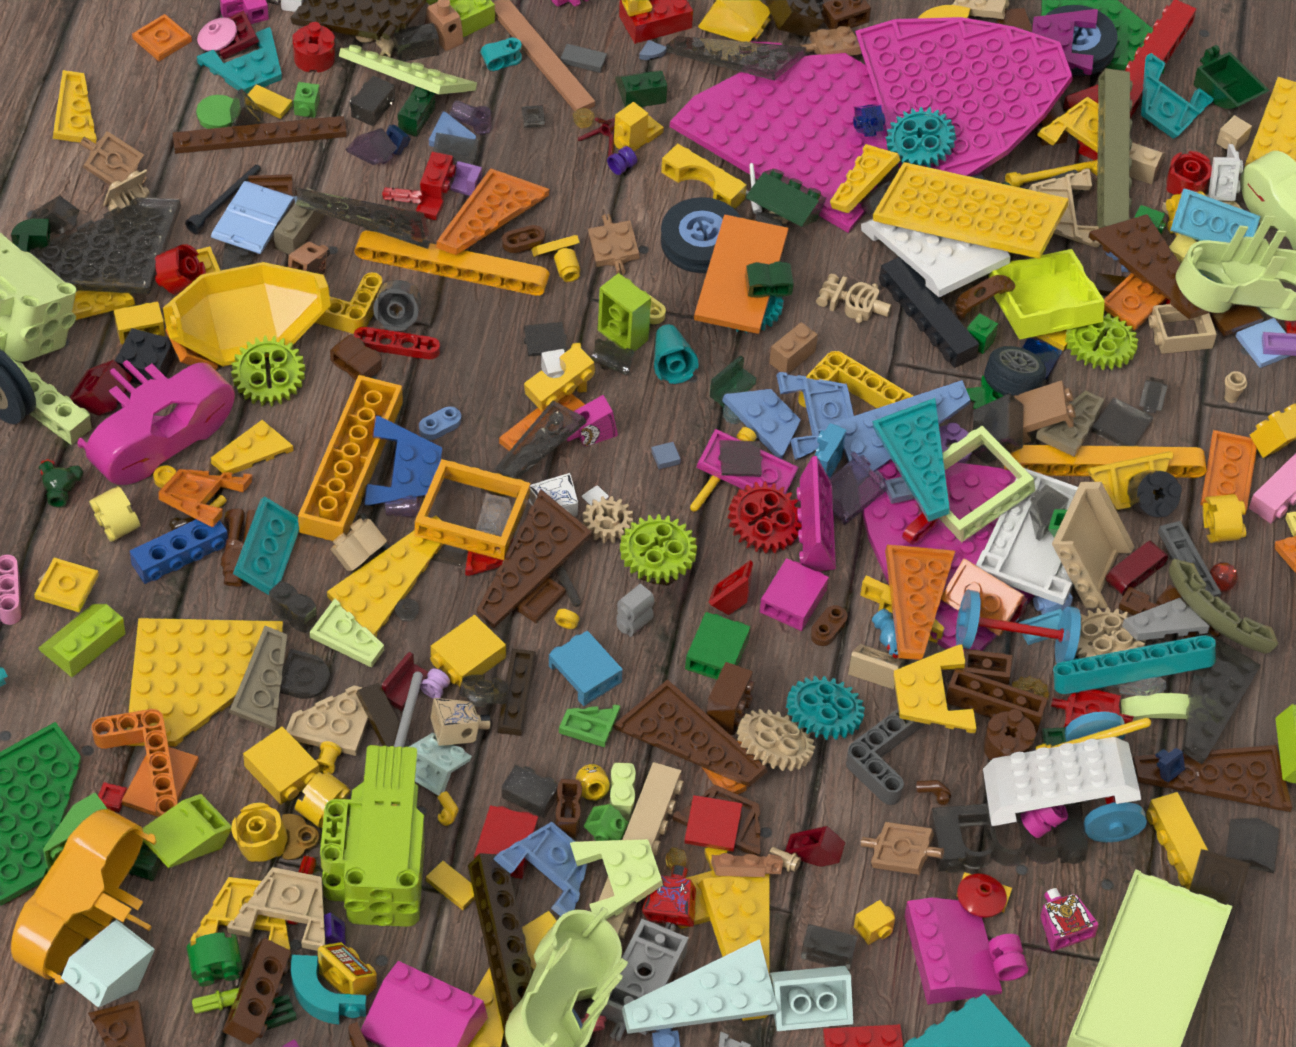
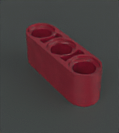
M1150 540L1112 568L1107 574L1105 581L1124 596L1129 587L1135 589L1163 567L1169 556Z

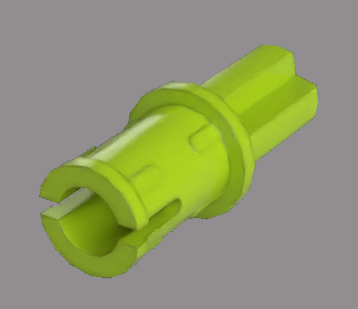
M239 988L223 992L216 990L215 994L193 999L192 1006L194 1012L198 1014L215 1009L222 1011L223 1007L233 1005Z

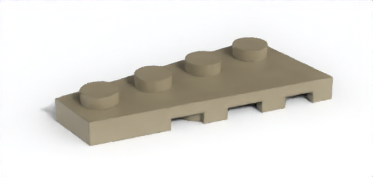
M1086 390L1071 402L1076 413V417L1073 418L1074 427L1069 428L1066 421L1052 424L1038 430L1036 439L1075 457L1104 406L1103 398Z
M264 626L229 713L273 731L275 730L287 634Z

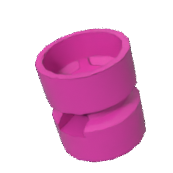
M1064 805L1024 811L1020 814L1024 826L1036 838L1042 837L1051 831L1052 826L1056 827L1068 819V813Z
M1003 934L989 941L988 948L991 959L994 961L993 967L998 980L1012 981L1028 973L1027 962L1022 954L1023 948L1018 935Z

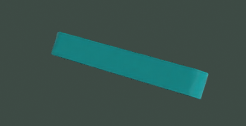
M1197 636L1060 662L1053 668L1054 689L1060 694H1070L1208 668L1216 662V642L1210 636Z

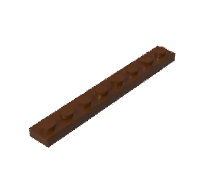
M344 116L172 132L175 154L347 137Z

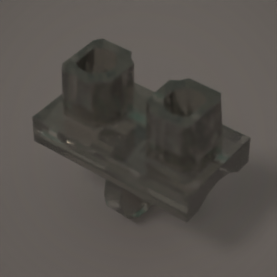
M598 338L595 341V349L591 359L602 364L601 369L607 371L611 368L624 375L630 372L634 356L633 350L629 348L621 349L609 339L603 341Z

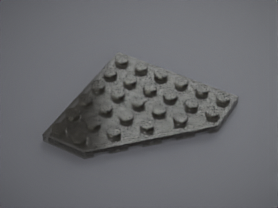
M137 197L130 201V205L122 209L117 207L103 214L104 218L96 222L91 220L77 227L76 232L68 236L63 234L49 241L50 245L42 249L37 247L29 253L35 256L64 282L74 285L76 290L150 294L155 276L157 275L155 257L166 250L181 208L180 199Z

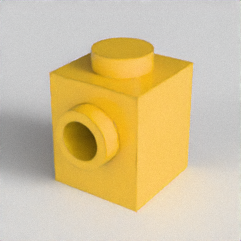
M879 900L856 914L854 928L866 943L870 945L880 938L885 939L891 935L895 922L894 912L889 906H885Z

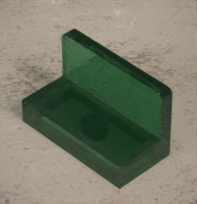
M741 355L711 380L709 397L726 409L728 406L722 401L724 395L747 392L756 384L757 378L743 368L744 357Z

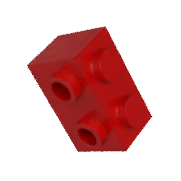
M437 152L431 153L420 182V191L423 192V195L443 200L445 194H448L450 180L454 178L456 165H453V156Z

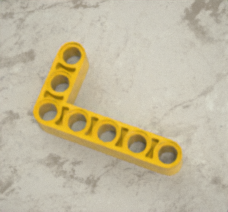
M373 272L365 274L350 302L330 297L331 306L315 323L354 334L357 328L367 327L374 314V303L382 287V277Z
M839 351L828 353L806 376V378L814 380L821 379L847 384L849 392L875 408L913 397L910 393ZM799 392L798 402L806 408L803 392Z

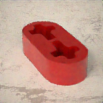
M922 512L907 526L902 538L911 545L916 544L936 525L939 518L928 522Z

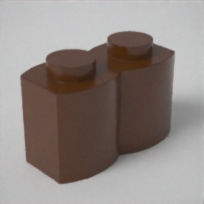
M348 335L330 349V360L333 364L347 372L355 381L358 375L371 378L382 369L380 354L376 350L365 347L364 342L360 338Z
M561 779L557 787L555 825L570 838H576L580 829L582 785L579 780Z

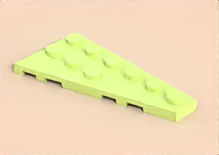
M357 45L340 48L339 57L436 94L476 90L477 82L442 73L439 70L428 69L420 63L413 62L411 64L379 55L376 52L362 50V47Z

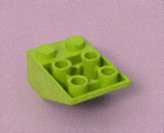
M202 794L181 801L142 828L144 833L155 835V845L144 839L143 841L168 868L222 849L232 830V826Z

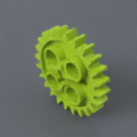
M1108 313L1106 316H1103V322L1067 329L1065 342L1068 343L1067 349H1071V355H1078L1077 361L1085 360V366L1092 363L1094 369L1097 365H1100L1102 370L1105 369V366L1113 370L1114 365L1121 368L1123 363L1127 365L1129 359L1133 360L1138 347V339L1135 338L1137 333L1131 332L1132 326L1125 327V320L1119 322L1118 316L1111 318L1110 313Z
M264 336L263 342H260L256 337L254 345L246 342L247 349L239 348L241 355H234L236 362L232 363V369L234 370L231 371L232 378H235L233 379V384L238 386V393L244 392L245 400L251 396L252 404L260 400L261 406H264L265 401H269L272 407L274 400H277L281 405L283 397L290 400L289 393L297 395L296 387L302 388L301 380L305 379V373L303 372L306 370L305 364H302L304 362L303 356H299V349L293 350L292 342L285 345L284 338L277 342L276 336H273L271 341H268L267 336ZM265 354H269L272 388L270 389L267 384ZM278 357L284 359L281 362L274 361ZM253 360H260V361H261V362L258 363V364H252V363H251ZM278 378L286 379L284 382L281 383L276 382ZM256 380L263 381L259 385L253 384V382Z
M658 514L657 518L653 520L648 515V521H644L640 517L639 524L632 522L631 529L626 528L625 535L621 536V560H624L625 567H630L631 574L638 571V579L645 575L647 576V582L655 578L656 583H659L660 578H664L669 583L670 576L678 580V573L685 576L686 568L691 569L692 562H695L696 538L692 537V530L686 531V524L678 526L679 519L670 522V516H667L665 520H661V516Z

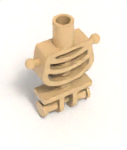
M835 274L828 275V280L823 283V288L819 291L820 297L816 300V303L822 307L827 305V300L831 301V311L835 310L839 299L845 300L844 309L846 315L856 319L857 323H861L862 320L868 321L872 312L888 317L892 308V304L878 300L879 289L876 283L871 286L864 282H858L848 292H845L847 277L843 276L840 283L837 284L839 278Z

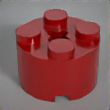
M311 22L308 26L300 28L293 34V57L299 69L305 72L317 70V73L333 66L336 56L335 37L328 28L321 26L318 22Z
M1189 151L1188 154H1182V152L1176 154L1171 160L1166 180L1167 191L1175 195L1182 194L1183 189H1188L1194 192L1201 191L1206 194L1209 189L1212 171L1209 158L1196 151Z
M182 244L155 257L156 283L160 287H164L171 294L178 295L200 275L206 274L203 261L199 262L197 255H199L197 250L191 245Z

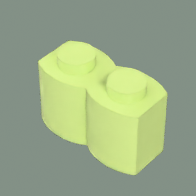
M614 763L611 770L610 804L619 810L627 821H630L634 812L635 768L632 763Z

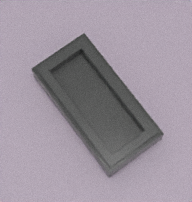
M571 44L566 45L561 56L563 64L601 73L607 59V53Z

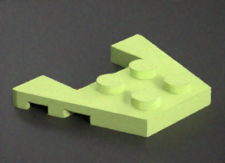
M648 839L570 843L577 866L603 859L614 896L589 905L591 912L598 914L602 907L606 908L608 911L603 917L605 920L613 915H619L623 912V908L632 902H639L663 886Z

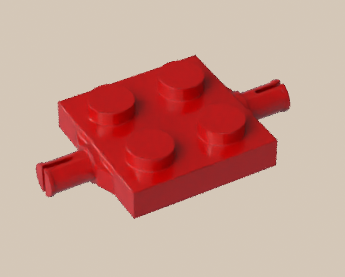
M1095 689L1071 693L1068 700L1053 697L1051 707L1065 710L1066 719L1064 727L1072 720L1092 712L1116 713L1123 718L1125 724L1133 722L1134 716L1120 713V695Z

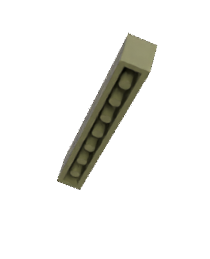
M1106 68L1098 78L1097 226L1099 228L1131 219L1129 217V210L1132 204V199L1129 197V190L1132 185V179L1129 178V171L1132 166V159L1129 158V151L1132 147V139L1129 138L1132 128V119H1130L1132 81L1130 80V72Z

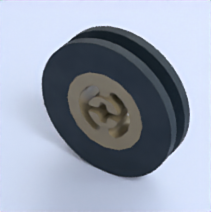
M0 349V419L9 424H18L24 419L25 415H29L35 410L36 397L24 373Z

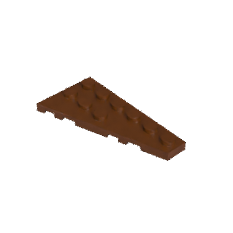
M1147 214L1089 232L1088 238L1093 242L1098 241L1103 246L1102 249L1115 255L1119 259V263L1142 282L1147 281L1153 286V291L1169 299V304L1186 318L1192 319L1209 313L1192 304L1181 292L1176 281V272L1180 262Z
M1276 745L1183 752L1185 770L1169 782L1161 779L1160 768L1157 767L1160 759L1155 754L1133 757L1137 782L1291 812L1292 810L1286 781L1282 777L1281 762Z

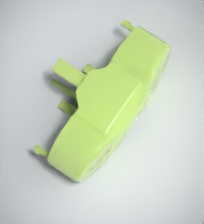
M1271 151L1245 166L1240 177L1241 192L1249 211L1261 216L1260 224L1265 215L1275 216L1270 228L1286 231L1285 236L1289 239L1293 250L1296 251V162L1281 151Z
M602 907L598 914L586 910L569 911L563 914L542 938L534 954L536 968L522 1000L509 1014L505 1026V1036L509 1047H585L588 1044L597 1019L607 1005L611 991L621 981L623 976L620 973L628 964L627 961L621 958L622 947L616 931L603 918L608 911L606 908ZM592 998L594 1002L586 1012L589 1016L580 1029L572 1012L574 1003Z

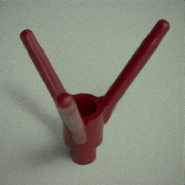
M596 117L595 121L602 125L578 137V141L598 133L609 136V157L613 154L615 117L608 120Z

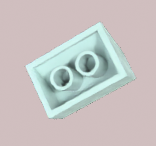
M846 966L770 973V980L778 1011L774 1014L777 1031L853 1024L851 974Z

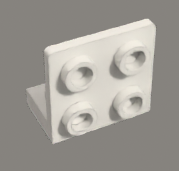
M1228 144L1227 158L1213 157L1208 197L1215 200L1235 201L1236 193L1240 192V180H1238L1239 173L1243 171V161L1239 159V152L1235 150L1233 144Z

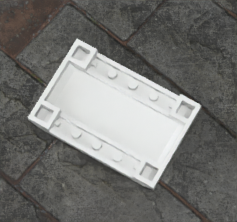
M873 218L861 224L862 232L873 241L881 240L926 279V287L938 297L1010 263V255L1007 251L873 221Z
M1024 468L1034 478L1035 492L1000 515L985 550L982 551L976 565L1009 586L1064 605L1073 583L1052 546L1054 537L1048 528L1054 509L1068 510L1078 487Z
M1117 737L1098 740L1088 739L1085 742L1076 744L1065 743L1059 747H1043L1026 753L1015 752L1010 756L993 758L983 768L992 826L1017 822L1015 813L1115 796L1116 804L1141 800L1129 743Z

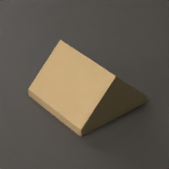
M860 644L852 652L848 674L894 689L893 672L903 667L905 659H895L889 653Z

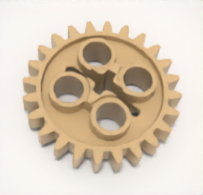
M1107 607L1105 612L1097 608L1096 613L1088 610L1087 616L1080 614V638L1075 656H1078V659L1144 647L1146 645V640L1137 641L1123 627V621L1128 618V612H1124L1121 615L1119 614V609H1116L1113 613Z
M759 709L758 713L751 711L750 715L746 713L744 718L741 719L736 732L739 735L737 740L742 742L741 747L748 748L746 753L754 754V760L761 759L762 765L770 763L772 769L775 766H779L782 771H784L785 767L790 771H793L794 767L800 770L802 766H806L810 762L815 746L812 745L814 740L809 738L810 733L806 734V732H803L804 728L799 729L796 725L797 722H791L788 715L784 718L781 717L780 712L774 715L768 710L765 714Z

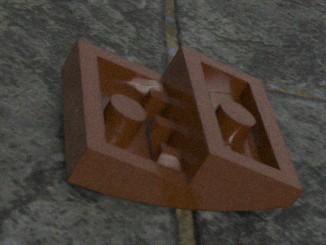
M1232 304L1230 309L1225 312H1209L1213 324H1216L1223 336L1244 330L1263 321L1260 312L1256 307Z

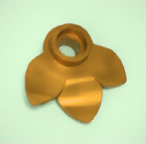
M295 814L282 815V821L287 830V843L282 857L285 860H295L301 857L305 850L317 845L319 834L314 827L306 825L303 817ZM305 836L311 837V839L308 841L302 840Z

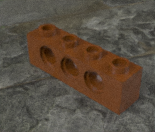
M955 668L946 696V703L966 710L973 709L975 713L990 718L998 713L1017 709L1032 722L1036 733L1040 727L1048 698Z
M263 938L254 948L222 1032L248 1045H251L256 1038H262L267 1029V1024L264 1023L266 1017L271 1015L275 1007V1003L272 1002L273 998L279 994L283 983L280 982L281 977L285 976L291 964L288 961L291 953L290 950L266 938Z

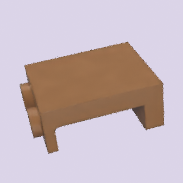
M1062 380L1011 397L1014 428L1022 444L1031 441V431L1066 421L1069 428L1074 427L1073 418L1076 417V413L1071 404V401L1074 400L1070 388L1066 389Z

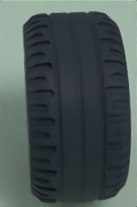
M1003 346L993 350L984 370V377L989 386L996 392L1009 398L1042 387L1046 376V367L1042 360L1031 351L1016 346Z

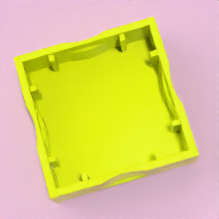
M1072 249L1045 254L1040 259L1032 258L1011 261L1009 264L989 273V278L995 275H1004L1015 283L1016 287L1012 292L998 293L994 297L1019 340L1103 322L1105 301L1094 283L1086 276L1082 264Z

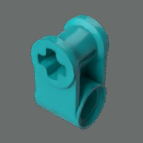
M512 37L495 43H488L482 47L480 53L488 70L497 71L505 67L518 65L522 61V54L520 53L522 44L519 39Z

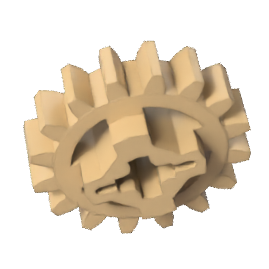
M601 496L600 502L593 499L592 506L586 505V511L583 512V524L592 531L594 540L600 537L603 543L607 539H610L612 543H615L616 537L621 539L625 529H630L633 522V511H629V505H622V499L615 502L613 496L609 500H605L604 496Z

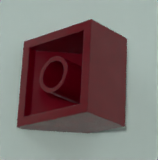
M111 360L88 369L69 398L79 408H84L95 415H101L106 412L111 413L118 406V400L109 390L117 386L125 394L127 389L110 373V370L114 368L128 383L132 377L117 362Z

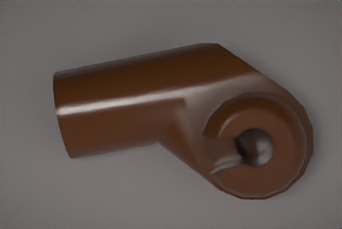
M939 780L917 781L916 788L918 793L932 792L937 797L936 800L940 805H946L950 802L951 792Z

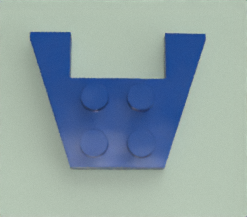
M376 416L373 438L397 442L391 487L366 485L364 506L426 496L441 461L442 447L380 416Z

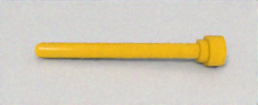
M1097 160L1023 175L1017 172L1007 173L1005 181L1011 186L1020 187L1023 183L1077 173L1084 169L1092 170Z
M742 427L736 436L737 439L750 445L757 439L755 432L747 427ZM712 475L690 505V509L693 512L700 509L721 480L720 478Z
M1142 718L1065 743L1076 744L1085 742L1088 739L1098 740L1118 737L1149 727L1151 720L1149 718ZM1045 743V744H1041V745L1036 746V750L1039 749V748H1043V747H1045V748L1059 747V746H1061L1062 744H1065V743H1061V744H1058V745H1055V746H1052L1051 744H1050V745H1047V744Z

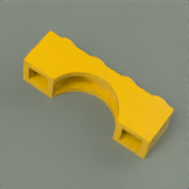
M677 144L662 158L661 173L678 183L685 180L702 181L713 190V199L725 202L734 209L745 200L747 184L711 164L708 160L696 155L688 148Z

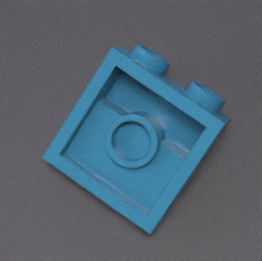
M829 423L825 431L821 430L817 439L819 446L815 453L829 479L843 457L846 429Z

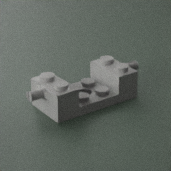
M641 919L622 957L628 962L627 966L620 973L623 977L611 991L607 1005L600 1014L616 1024L610 1034L612 1039L616 1037V1041H620L626 1029L622 1013L623 1006L667 985L673 972H678L687 954L689 938L674 932L676 926L673 923L671 925L670 922H667L664 928ZM642 967H646L651 970V974L641 976L637 971ZM648 1031L639 1032V1033L644 1034V1035H647V1032H648Z

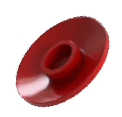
M977 873L966 876L962 879L957 889V897L961 906L967 912L978 917L988 918L998 915L1004 909L1007 902V894L1002 884L986 874Z

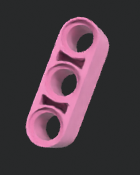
M2 555L0 557V620L4 624L12 625L19 622L22 615L20 574L16 558L12 555Z

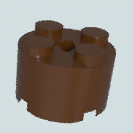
M1017 709L1001 712L993 716L988 722L984 738V752L988 759L991 761L993 758L1010 756L1015 752H1031L1036 736L1034 725Z

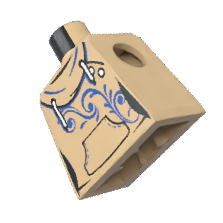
M441 698L433 699L430 718L438 746L476 741L478 729L490 728V716L477 715L472 702Z

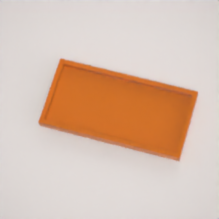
M724 214L695 310L694 320L759 334L770 296L762 298L748 296L745 279L746 265L755 262L769 265L780 261L788 235V228Z

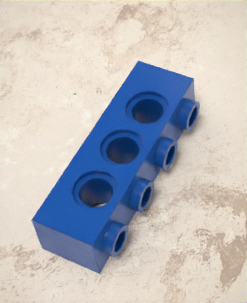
M196 519L130 550L131 564L144 584L156 581L165 574L177 571L193 561H198L214 551L223 549L228 539L227 530L220 520L214 527H211Z

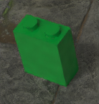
M705 612L686 655L685 670L717 680L725 662L738 666L749 641L751 626L739 621L723 618L718 614Z

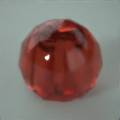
M1219 562L1213 565L1209 571L1220 591L1227 592L1233 589L1238 581L1237 571L1229 563Z

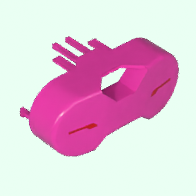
M126 360L123 362L124 366L142 383L136 389L114 368L110 370V373L131 393L129 399L117 386L109 390L122 404V409L105 419L94 430L88 443L82 438L78 439V446L86 450L87 459L111 483L129 485L151 476L160 464L197 440H207L224 423L233 407L235 398L233 387L210 364H193L170 379H167L153 364L145 367V370L155 380H147ZM178 403L167 416H154L170 404Z

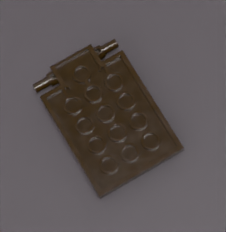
M304 0L290 19L292 24L308 26L311 22H318L321 26L333 32L377 40L383 36L384 39L389 40L395 32H398L400 29H406L425 5L426 0Z

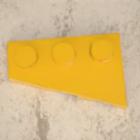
M261 420L210 459L211 464L222 473L230 472L235 474L251 468L256 462L264 459L266 461L272 460L275 455L283 452L288 454L293 452L294 449L290 442L265 421Z

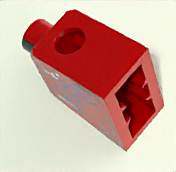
M675 865L673 866L671 877L660 875L663 886L648 895L642 909L647 921L664 924L670 922L674 925L694 927L696 888L692 880L686 879L688 872L686 867Z

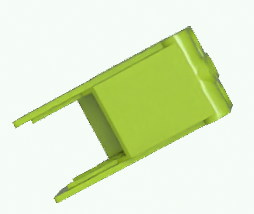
M369 745L366 753L364 782L352 790L351 799H332L325 805L320 849L321 868L323 869V894L328 900L343 901L347 919L353 924L409 927L419 921L425 844L424 815L417 809L418 785L415 784L417 749L415 747ZM333 883L339 884L337 886H330Z

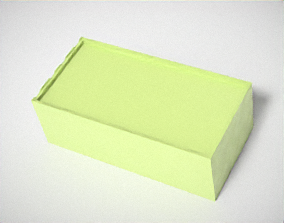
M1135 869L1070 1034L1067 1047H1181L1232 906L1221 904L1217 900L1201 894L1192 893L1186 888L1171 885L1165 880L1152 875H1145Z

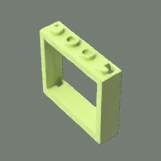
M983 426L971 431L964 439L952 444L948 450L942 453L944 469H948L984 444L1018 480L961 520L951 511L950 514L939 518L961 542L1035 492L1034 478Z

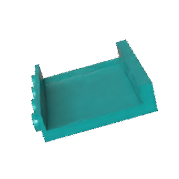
M983 994L978 998L973 997L969 999L962 1009L950 1012L943 1022L938 1025L932 1024L918 1039L916 1037L910 1039L904 1047L1031 1046L991 1000Z

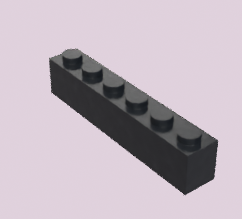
M900 257L881 265L879 276L881 285L888 289L893 299L899 302L904 308L905 313L917 323L919 330L928 336L931 344L940 350L947 362H950L956 368L977 358L979 343L945 303L926 287V281L917 271Z

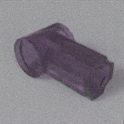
M457 100L453 103L450 111L451 117L473 126V130L477 134L483 135L491 131V110L488 107H473Z

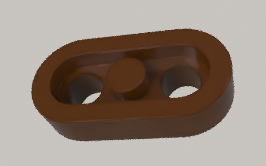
M537 225L508 231L502 237V247L509 253L532 249L544 243L545 232Z
M837 605L829 606L811 628L810 637L813 643L818 646H827L834 641L847 623L848 615L843 607Z

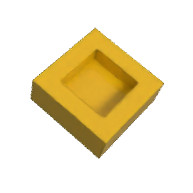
M648 116L647 143L660 136L664 131V127L650 116Z

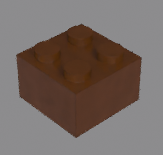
M725 662L708 698L707 715L727 733L733 735L741 719L745 716L743 714L744 709L750 708L753 700V695L751 694L755 682L752 681L753 671Z

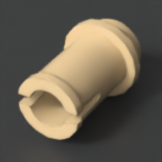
M774 846L771 848L770 852L772 854L782 857V867L787 868V872L797 871L801 858L797 857L796 853L789 854Z

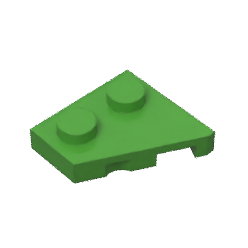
M613 705L612 709L598 710V706L586 709H567L559 726V733L605 748L620 713V706Z

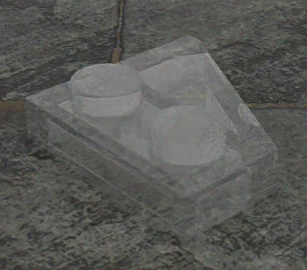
M485 494L476 530L502 536L511 514L509 498Z

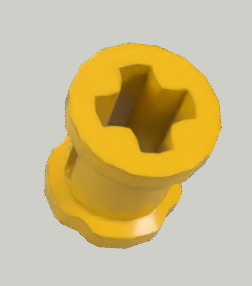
M324 741L320 745L321 753L319 758L315 761L319 764L320 772L323 773V770H326L332 774L335 771L334 764L336 758L341 754L342 749L336 743Z

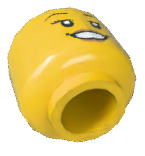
M589 764L583 766L576 774V780L581 782L582 796L585 799L596 801L602 799L609 791L610 782L605 770L601 766Z

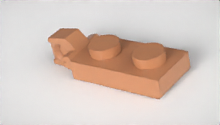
M723 853L721 855H712L711 864L717 876L765 877V874H781L783 859L781 856L769 854L767 857H761L754 854L733 856L732 854Z

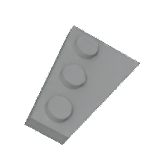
M1181 598L1128 617L1123 621V627L1137 641L1164 638L1165 634L1172 633L1186 636L1191 631L1205 634L1209 630V625Z

